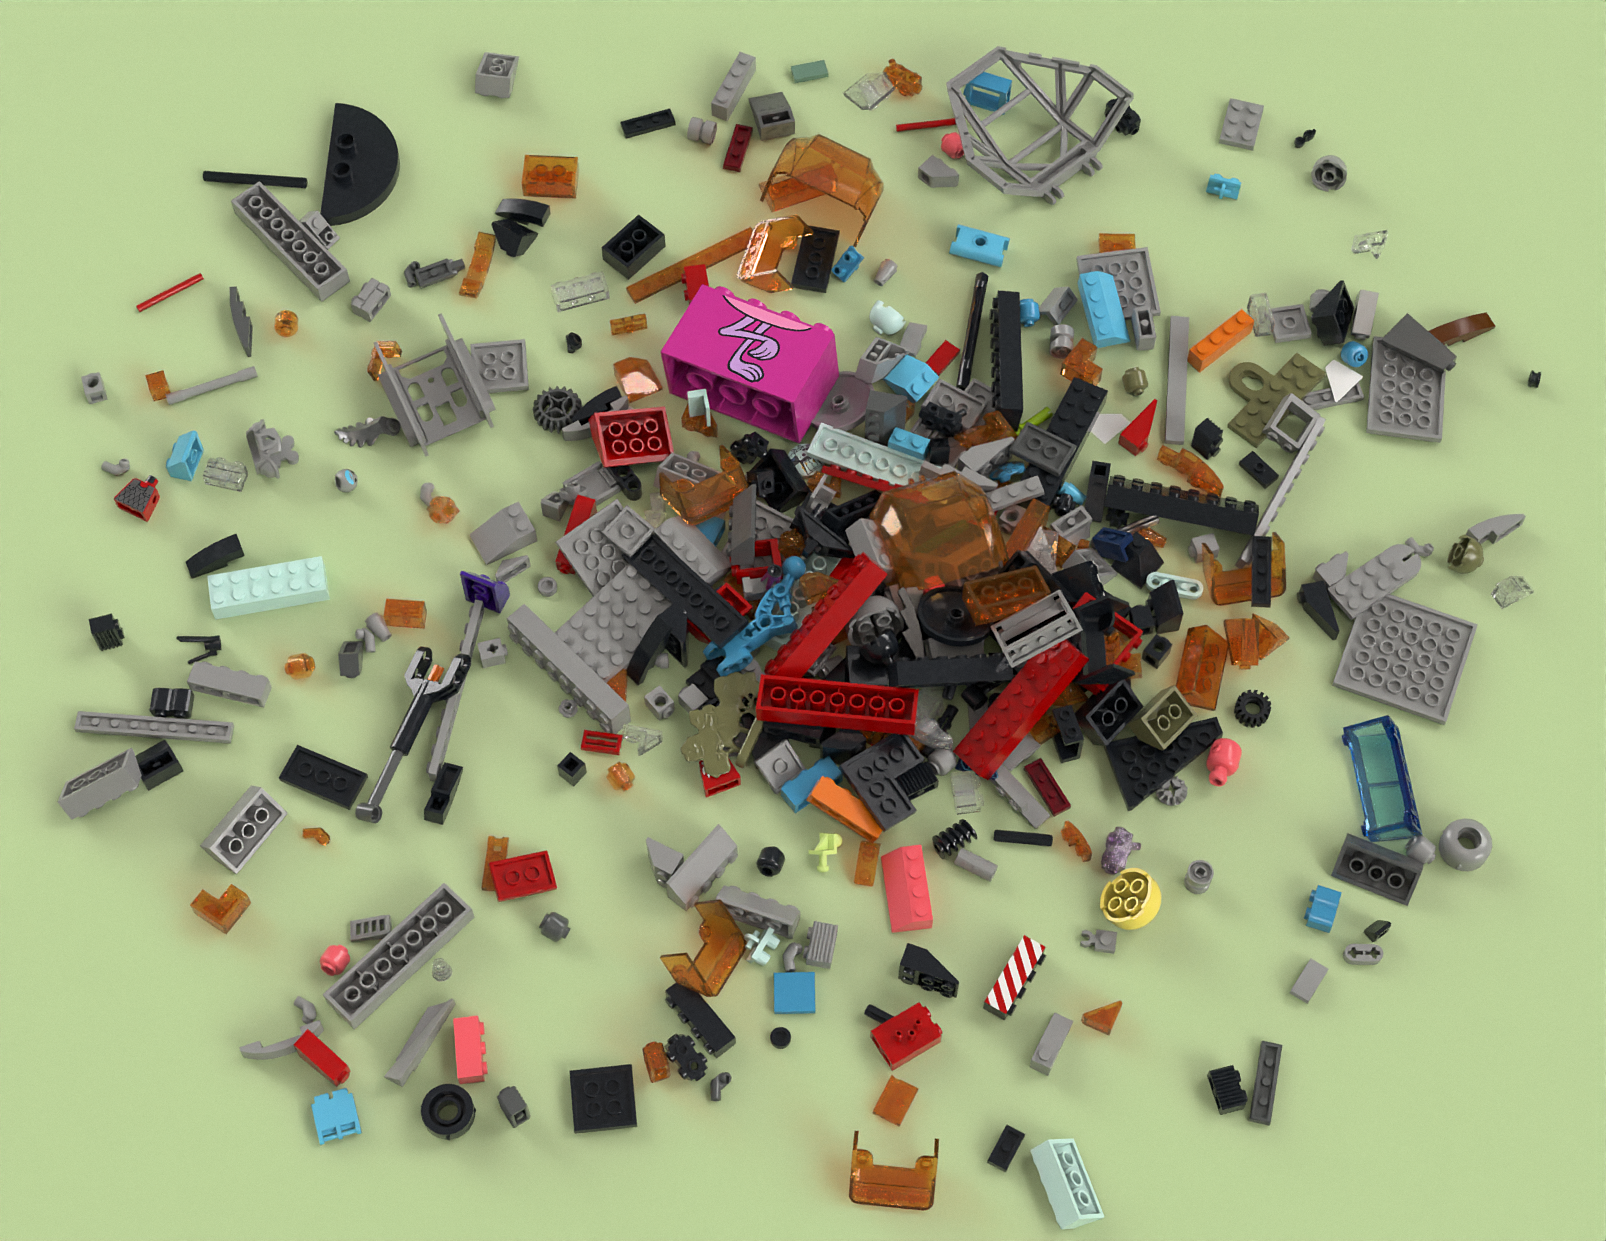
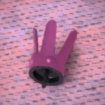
M776 564L768 567V571L760 579L763 582L768 577L766 590L771 588L775 580L776 584L780 583L783 573L782 568Z

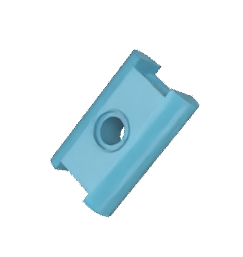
M958 224L956 231L957 240L956 242L952 241L949 254L1002 267L1004 258L1002 252L1008 249L1010 238Z

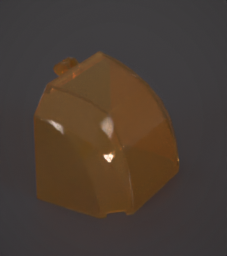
M816 134L811 137L792 138L787 142L769 175L760 201H764L777 174H785L787 177H792L861 212L864 216L862 219L864 223L853 244L856 247L884 190V182L875 170L870 158L821 134Z
M956 471L925 479L924 475H920L918 482H914L913 478L908 479V485L882 492L869 515L870 520H873L877 526L886 555L890 559L892 579L887 584L889 586L896 585L898 590L903 587L905 589L917 587L918 590L928 589L999 566V561L1003 560L1005 562L1009 560L998 521L985 492L977 483Z

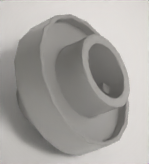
M579 483L566 484L565 487L559 490L560 498L574 505L577 495L587 496V488L580 486Z

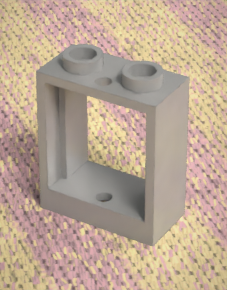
M1290 393L1283 397L1262 432L1266 434L1269 440L1278 443L1284 451L1293 453L1300 449L1320 414ZM1286 409L1306 423L1296 441L1276 427Z

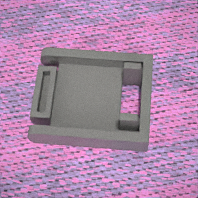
M600 461L563 482V487L569 483H579L580 486L586 487V497L595 499L596 506L621 491L620 486L617 485L609 471L602 467L603 464Z

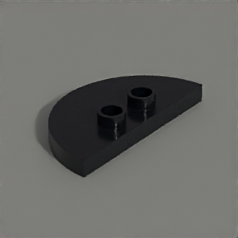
M335 103L320 212L330 226L350 223L378 208L394 189L400 171L397 144L388 126L373 113L363 108L343 103Z

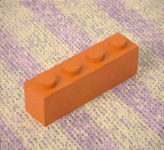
M1241 309L1189 350L1187 362L1200 373L1252 332L1254 320Z
M822 776L806 799L871 843L876 841L882 832V829L862 801L854 797L848 789L837 786L835 781L829 777Z

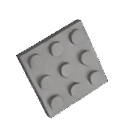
M525 339L470 344L471 358L488 393L529 390Z

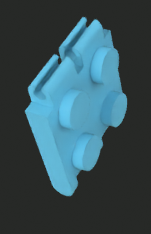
M347 1088L333 1091L332 1099H330L328 1093L314 1097L315 1103L311 1104L320 1145L325 1144V1141L336 1138L340 1140L346 1135L362 1133L352 1093L348 1094Z

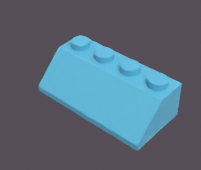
M1100 271L1080 274L1077 284L1094 348L1130 342L1113 275Z

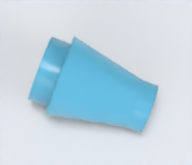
M1065 481L1058 495L1063 493L1071 495L1073 501L1079 505H1082L1086 499V495L1071 482L1069 484Z

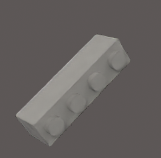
M739 52L711 102L712 116L725 121L729 120L756 71V57Z
M205 661L202 663L194 662L187 680L190 689L193 691L263 708L272 688L269 679L263 675L254 676L243 670L233 671L226 666L217 667Z

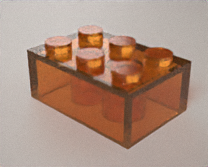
M525 155L522 175L523 196L576 199L579 178L578 157Z

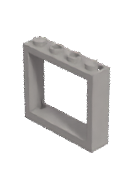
M1061 590L990 626L1012 668L1083 630ZM1057 595H1059L1060 598L1057 599V600H1054V597H1056ZM1062 611L1066 612V615L1007 646L1005 641ZM1002 626V629L997 632L996 628Z

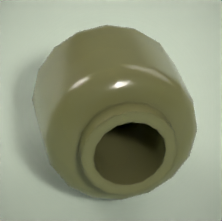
M1139 367L1130 368L1125 371L1122 380L1126 392L1133 393L1134 396L1143 394L1144 390L1148 387L1145 371L1139 369Z

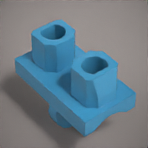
M849 246L831 270L843 282H846L852 273L859 268V264L864 257L853 246Z

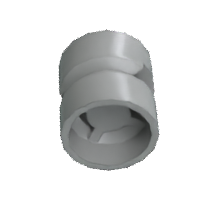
M692 117L688 127L687 139L693 141L701 139L702 143L712 145L717 132V122L709 120L703 122V119Z
M1064 324L1053 326L1050 333V355L1059 359L1071 357L1073 355L1074 329Z
M1204 860L1193 861L1189 865L1184 879L1186 889L1194 894L1205 893L1214 875L1212 866Z

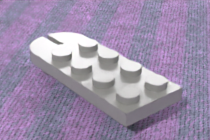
M1404 544L1393 545L1329 587L1327 593L1349 619L1352 620L1416 577L1421 568V559L1418 554L1413 556L1415 550Z

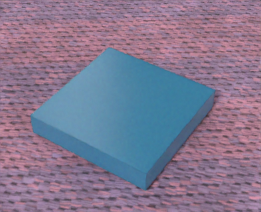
M815 972L774 973V1014L815 1013Z

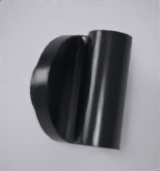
M571 332L566 335L568 353H574L575 350L582 347V339L578 334Z

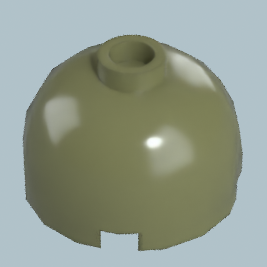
M1464 534L1459 537L1461 539L1459 543L1453 544L1447 562L1451 563V566H1448L1449 569L1461 574H1468L1483 564L1484 557L1481 544L1474 538Z

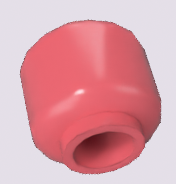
M956 132L945 134L941 140L942 151L952 159L961 158L964 155L959 134Z
M342 945L329 946L320 958L321 969L330 976L341 974L350 962L348 950Z

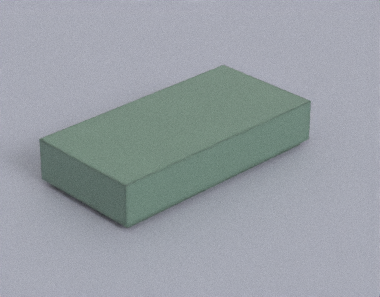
M825 60L791 66L795 83L828 77Z

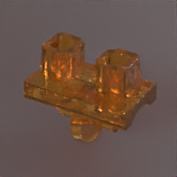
M816 471L813 477L808 479L809 489L815 490L824 473ZM832 476L830 484L824 483L823 485L836 491L834 497H841L842 480Z

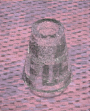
M442 958L435 959L432 968L433 978L437 981L448 980L452 975L451 966Z

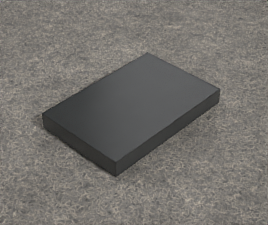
M1026 422L1009 449V453L1059 477L1077 446Z

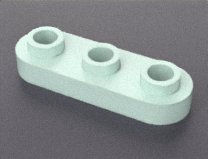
M1152 572L1147 576L1146 587L1150 591L1170 580H1174L1178 595L1181 598L1196 600L1203 593L1202 583L1195 579L1159 572Z

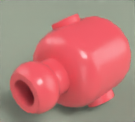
M1220 738L1211 745L1206 767L1210 771L1209 781L1214 786L1220 787L1225 785L1227 776L1233 775L1239 768L1242 750L1235 741L1228 738Z

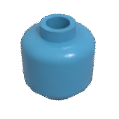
M1033 299L1020 300L1021 324H1024L1025 327L1034 326L1035 322L1040 319L1038 303L1034 302Z
M1351 341L1342 347L1341 358L1352 367H1360L1367 361L1368 351L1362 344Z

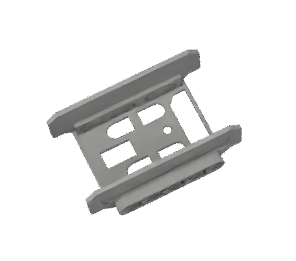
M438 314V317L448 338L445 340L446 345L395 368L391 364H387L377 341L374 342L377 353L386 370L377 375L410 447L420 444L425 457L429 455L425 446L481 421L487 420L490 428L494 427L489 415L490 412L496 410L463 339L454 340L442 314ZM441 351H444L447 356L443 365L411 379L402 377L399 372L400 369ZM445 369H452L459 382L446 386L442 372ZM433 378L434 381L432 383H429L428 379ZM413 383L419 384L425 395L415 401L412 400L408 391V387ZM460 389L463 390L467 398L466 405L462 407L456 406L451 396V393ZM449 402L457 421L444 426L436 407ZM429 404L433 412L432 420L428 422L423 421L416 408Z

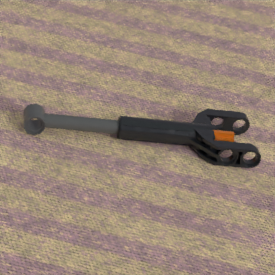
M420 646L416 650L404 675L414 698L390 745L392 752L368 802L360 803L356 808L355 815L358 820L370 823H378L381 820L382 809L379 805L402 757L408 756L432 704L447 700L459 692L471 666V657L469 655L461 653L455 656L440 684L438 681L444 668L436 664L428 679H424L433 661L432 650L424 646ZM426 651V656L423 660V654Z

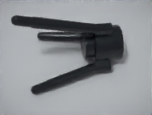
M220 635L176 637L180 642H204L205 650L210 651L189 660V664L217 655V651L222 650Z

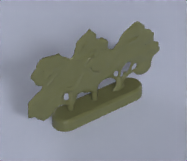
M748 671L744 674L734 672L727 676L716 678L714 680V692L720 704L716 707L709 704L704 706L702 710L695 709L689 711L690 723L698 729L699 733L687 737L681 747V753L688 762L703 759L705 773L715 778H718L720 774L730 771L731 765L728 758L729 754L733 752L739 753L735 761L736 766L744 769L762 732L764 721L757 720L756 708L754 706V699L758 697L760 682L756 680L754 672ZM749 693L753 695L752 699L748 696ZM743 697H746L750 702L748 703L750 708L744 706L742 702ZM742 708L746 709L745 712H741L740 710ZM745 713H751L755 716L750 730L739 724L740 717ZM740 732L747 734V737L742 747L739 748L733 742V738ZM724 747L730 748L728 751L723 750Z

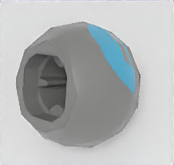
M342 469L335 475L334 480L338 490L350 492L357 487L358 478L354 471Z

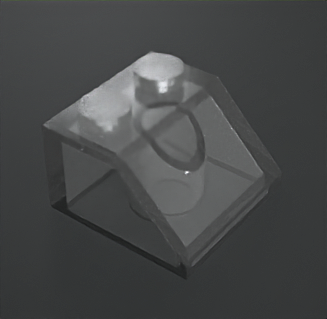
M885 72L868 73L843 94L861 110L872 111L879 106L881 101L888 99L895 88Z

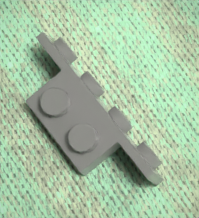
M1003 764L996 770L999 777L995 780L989 779L996 786V791L1002 797L1005 796L1009 800V805L1015 811L1018 810L1034 828H1038L1050 817L1049 813Z

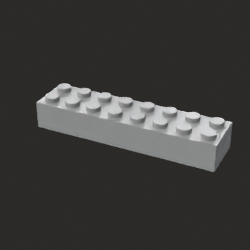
M260 181L231 200L235 214L321 302L350 282L347 269Z
M525 604L507 618V628L510 631L509 637L515 644L519 643L524 653L535 659V663L539 668H544L548 671L549 677L554 682L558 681L561 684L562 690L566 694L570 693L579 707L583 706L587 710L586 712L593 720L597 719L600 722L601 728L606 733L617 734L631 722L629 705Z
M443 883L323 994L326 1002L353 1029L357 1028L475 918L472 909Z

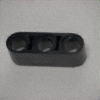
M628 465L606 468L629 500L636 501L641 498V481Z

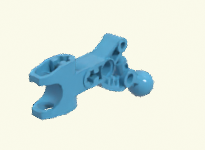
M791 556L785 559L782 564L784 577L781 583L776 584L766 592L756 610L755 620L750 622L747 627L722 649H719L711 641L703 650L707 660L726 656L716 669L720 676H727L730 673L741 671L752 662L753 656L750 654L752 651L762 646L774 636L792 633L795 629H798L790 611L792 608L790 589L794 580L802 578L806 572V564L803 559L798 556ZM777 602L784 615H771Z

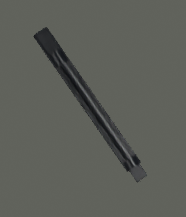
M984 272L976 274L956 387L965 391L970 383L989 276Z

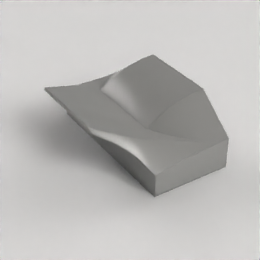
M1081 505L1051 523L1050 527L1062 541H1066L1075 547L1090 537L1092 517Z

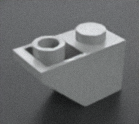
M934 155L930 156L918 167V178L931 188L956 187L958 185L959 174L957 171L944 164L941 159L936 158Z
M309 211L299 220L327 250L340 238L318 211Z
M1347 551L1334 555L1329 562H1323L1315 568L1313 579L1316 582L1324 581L1326 590L1345 577L1348 561Z

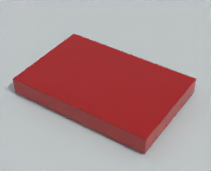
M547 850L489 862L488 864L498 902L557 889Z

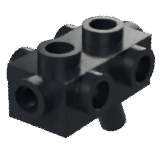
M1118 98L1111 99L1106 104L1105 117H1107ZM1130 105L1115 127L1118 133L1122 132L1125 136L1128 134L1135 135L1139 131L1141 122L1140 116L1130 108Z
M930 401L919 412L922 424L926 425L930 430L936 429L942 432L946 437H955L956 434L959 435L963 429L962 417L967 415L964 409L955 413Z
M757 432L745 434L742 439L735 440L731 444L729 454L734 461L742 464L747 462L752 464L757 457L762 459L766 455L769 441Z
M676 1033L667 1040L668 1043L664 1046L667 1050L665 1055L672 1063L675 1061L679 1067L677 1071L684 1080L686 1078L690 1081L693 1079L695 1081L700 1080L706 1075L704 1071L708 1068L705 1065L708 1062L706 1057L701 1052L697 1053L693 1047L696 1044L689 1035L685 1037L684 1034L678 1035ZM693 1062L697 1064V1068L694 1070L691 1069Z

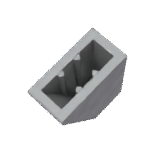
M1360 290L1356 296L1350 334L1355 339L1365 340V338L1371 336L1379 295L1377 292Z

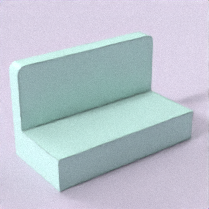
M706 389L688 391L690 417L705 415L707 427L711 426L710 407Z

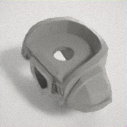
M264 419L254 423L246 431V438L257 475L261 474L269 478L276 477L278 479L280 478L278 468H280L281 461L287 460L291 465L298 463V453L291 450L294 447L292 436H284L281 442V438L275 428L266 429Z

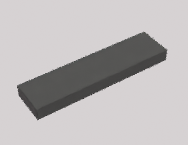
M1261 1041L1249 1116L1250 1122L1268 1126L1271 1124L1282 1051L1281 1044Z

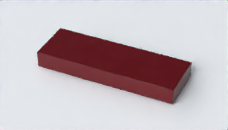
M736 124L724 160L723 169L736 172L741 171L753 133V127Z
M1041 758L1024 766V771L1053 817L1071 808V804Z

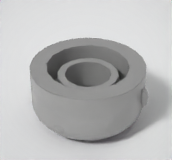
M1464 818L1451 822L1443 830L1439 841L1441 857L1449 866L1459 871H1473L1480 868L1492 850V838L1489 831L1483 824L1472 819ZM1458 839H1470L1474 844V849L1464 848L1458 842Z

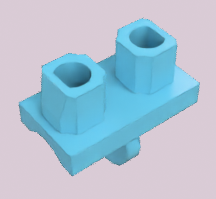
M1215 173L1210 175L1206 192L1219 195V199H1222L1224 196L1237 200L1241 182H1239V179H1226L1220 174Z

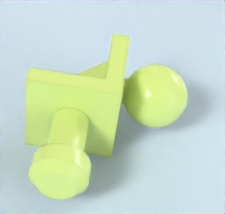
M819 833V844L814 850H808L809 854L819 855L818 872H827L829 870L827 855L837 854V848L842 844V837L837 833Z

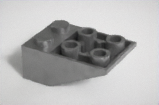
M783 92L749 98L761 141L795 134V119Z

